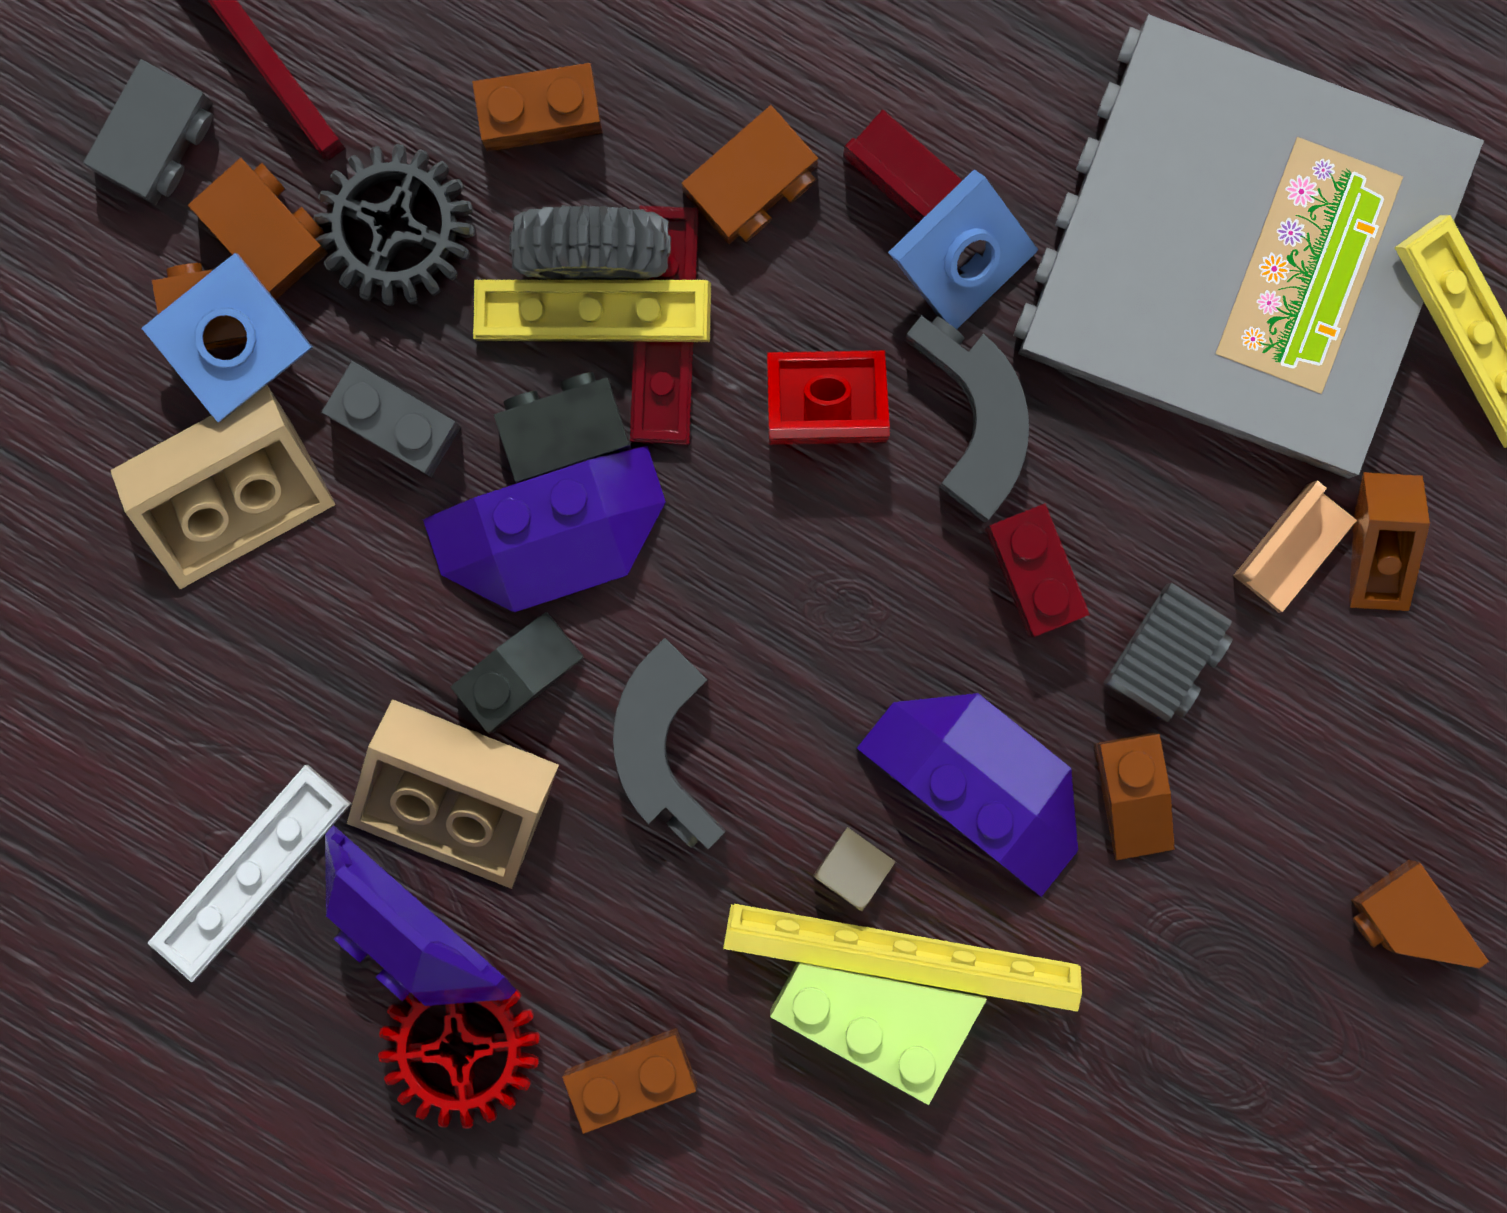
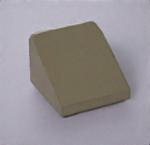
M847 827L813 876L860 911H863L896 861Z

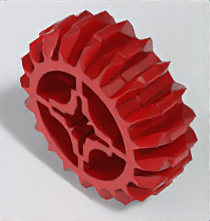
M516 989V992L509 999L476 1002L494 1014L502 1025L504 1033H496L495 1031L484 1032L474 1028L469 1021L467 1009H464V1003L445 1004L446 1015L444 1016L445 1024L442 1035L419 1043H412L413 1031L419 1017L430 1006H424L411 993L405 998L412 1006L410 1010L399 1004L393 1003L390 1005L387 1013L391 1018L400 1022L401 1026H383L380 1029L379 1036L385 1040L397 1042L396 1048L384 1049L379 1052L378 1057L380 1062L398 1061L399 1064L398 1069L392 1070L384 1077L387 1085H394L403 1079L409 1085V1087L401 1092L397 1101L401 1105H405L415 1094L424 1100L416 1112V1117L421 1120L426 1118L433 1105L441 1108L438 1125L444 1128L450 1124L453 1110L460 1111V1121L465 1129L471 1128L474 1125V1108L479 1107L483 1118L488 1123L494 1121L497 1118V1112L492 1100L495 1098L503 1107L511 1110L516 1105L517 1100L514 1094L507 1088L509 1084L523 1091H527L531 1085V1080L526 1075L517 1071L518 1067L531 1069L536 1068L539 1064V1057L522 1052V1047L538 1044L540 1034L533 1031L521 1033L519 1026L527 1024L534 1018L533 1011L531 1009L523 1010L514 1016L510 1010V1007L520 999L521 993ZM456 1028L461 1033L463 1042H473L474 1045H479L474 1052H468L465 1056L468 1061L463 1066H461V1061H458L456 1052H446V1049H440L445 1042L449 1044L454 1038L451 1033ZM508 1051L504 1071L498 1080L489 1087L474 1093L473 1079L475 1077L474 1065L476 1060L484 1056L493 1055L494 1052ZM415 1061L438 1063L444 1066L449 1072L452 1086H455V1094L445 1092L427 1081L419 1071Z

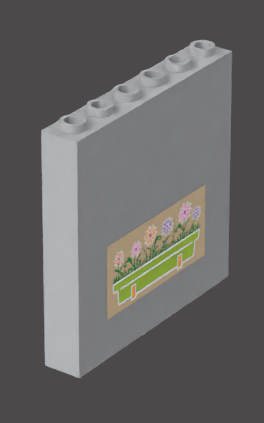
M1148 14L1140 30L1133 27L1129 28L1117 60L1127 64L1120 85L1109 82L1103 95L1097 116L1105 118L1106 122L1099 141L1088 137L1081 153L1076 171L1086 175L1078 196L1067 192L1055 226L1063 228L1065 231L1057 251L1046 248L1034 281L1044 284L1036 306L1025 303L1013 334L1014 337L1023 340L1018 354L1347 479L1358 476L1424 302L1394 247L1439 215H1451L1454 221L1484 140Z

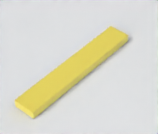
M734 904L730 907L723 948L726 950L1078 1012L1082 996L1081 966H1078V964Z

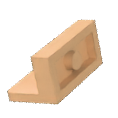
M1318 480L1304 487L1233 575L1279 613L1285 610L1357 521L1324 494L1327 488Z

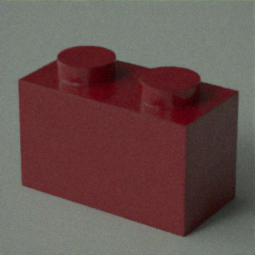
M1046 503L985 528L1028 638L1038 636L1090 615Z

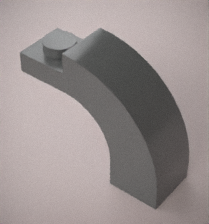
M921 315L904 340L960 385L969 400L973 416V429L969 445L961 459L939 487L985 523L992 517L1012 490L1025 460L1029 437V417L1026 398L1014 368L1002 351L985 334L979 338L968 352L960 346L965 339L964 336L952 325L938 316L931 323Z
M664 638L637 666L621 695L616 711L613 732L616 767L629 800L648 824L666 807L674 815L666 824L690 848L700 841L709 849L725 833V829L678 783L670 769L666 752L668 730L674 716L708 679Z

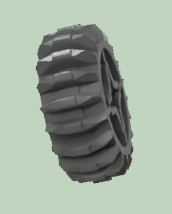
M397 144L394 146L392 162H385L380 147L375 146L370 149L372 166L365 168L362 161L356 155H353L348 159L349 165L356 173L348 180L337 170L333 171L330 175V178L341 188V191L338 195L329 191H321L319 193L318 199L326 206L332 207L333 212L315 214L313 220L322 228L332 229V232L323 234L315 240L325 250L337 249L336 252L328 256L324 261L328 271H337L346 265L348 266L339 280L340 285L348 290L362 278L363 282L360 287L359 296L365 301H370L374 297L378 286H381L382 300L386 306H393L395 304L397 288H403L404 295L409 304L418 303L419 295L415 285L423 282L426 289L435 296L440 293L439 285L432 278L435 273L440 270L446 278L450 280L456 279L458 272L451 264L446 262L450 255L460 260H468L470 256L469 250L463 245L455 243L456 237H473L475 229L473 225L457 222V218L465 217L472 213L473 207L470 201H451L460 195L465 187L460 179L451 180L441 185L449 172L448 165L443 161L435 164L427 173L426 168L429 162V155L426 151L419 149L409 165L406 164L407 154L403 145ZM389 180H403L401 186H396L390 198L382 203L374 204L363 200L362 202L357 201L365 191L376 184ZM420 186L430 191L439 203L442 215L440 234L429 230L427 226L416 221L415 210L418 204L416 196ZM403 209L405 214L401 218L415 234L408 231L405 233L395 231L391 239L385 241L383 237L388 233L374 217L381 220L384 218L394 220L398 212L401 213ZM349 217L360 221L362 225L372 229L373 242L370 251L373 254L368 266L360 262L351 249L348 239ZM417 247L424 250H432L427 258L412 268L398 272H386L388 264H393L398 253L405 248Z
M562 205V207L529 209L516 215L513 220L512 232H510L509 253L512 254V268L527 277L554 280H649L652 277L660 276L668 269V257L671 254V236L668 235V221L655 212H646L643 209H628L627 207Z

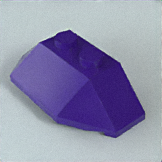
M648 446L587 460L474 497L423 519L443 577L516 613L628 576L666 501Z
M979 693L893 702L857 746L860 752L1041 897L1078 852L1071 767Z
M333 825L326 832V917L341 930L333 940L359 963L367 955L383 968L376 978L396 997L403 1001L411 993L424 1006L505 1000L509 999L516 992L513 985L498 970Z

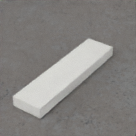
M305 765L149 940L148 944L190 982L195 981L352 803L309 765Z

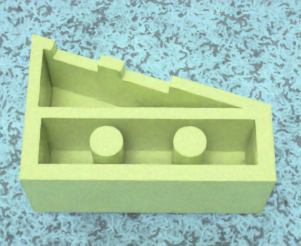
M797 962L770 1010V1017L929 1105L987 999L981 994Z

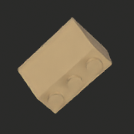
M268 385L221 422H217L211 415L110 470L125 513L179 589L186 587L335 505L329 490L293 424Z
M392 699L368 746L347 824L512 889L545 807L559 765Z

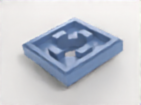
M974 169L888 253L936 315L955 329H958L1038 249L986 177ZM978 240L986 241L983 257L976 252L967 264L959 268L963 273L959 275L957 262L965 247Z
M238 253L230 256L142 327V330L217 422L224 420L313 348ZM228 315L236 318L243 324L247 332L245 349L239 356L231 360H221L213 357L204 345L203 333L205 327L212 319L218 316Z

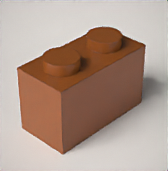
M591 63L472 81L481 140L487 152L603 133Z
M770 105L681 183L682 191L696 208H699L703 216L728 244L739 235L747 242L772 220L767 211L780 199L785 197L792 203L815 183L817 179L811 172L817 168L818 157L775 108Z
M239 158L188 206L232 255L234 253L240 255L268 292L277 300L328 254L315 240L325 234V232L302 206L292 214L281 202L278 196L286 189L263 163L253 170L242 158Z
M677 1028L568 1068L562 1076L583 1134L694 1093L697 1090V1081Z

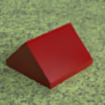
M885 350L767 352L769 445L887 442L890 436Z

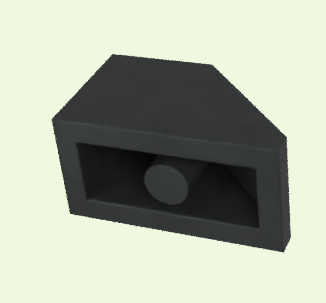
M545 612L496 648L450 686V688L487 733H494L582 660L584 656L552 617Z

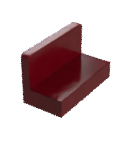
M883 109L856 139L852 137L844 146L843 157L917 223L962 181L961 178Z

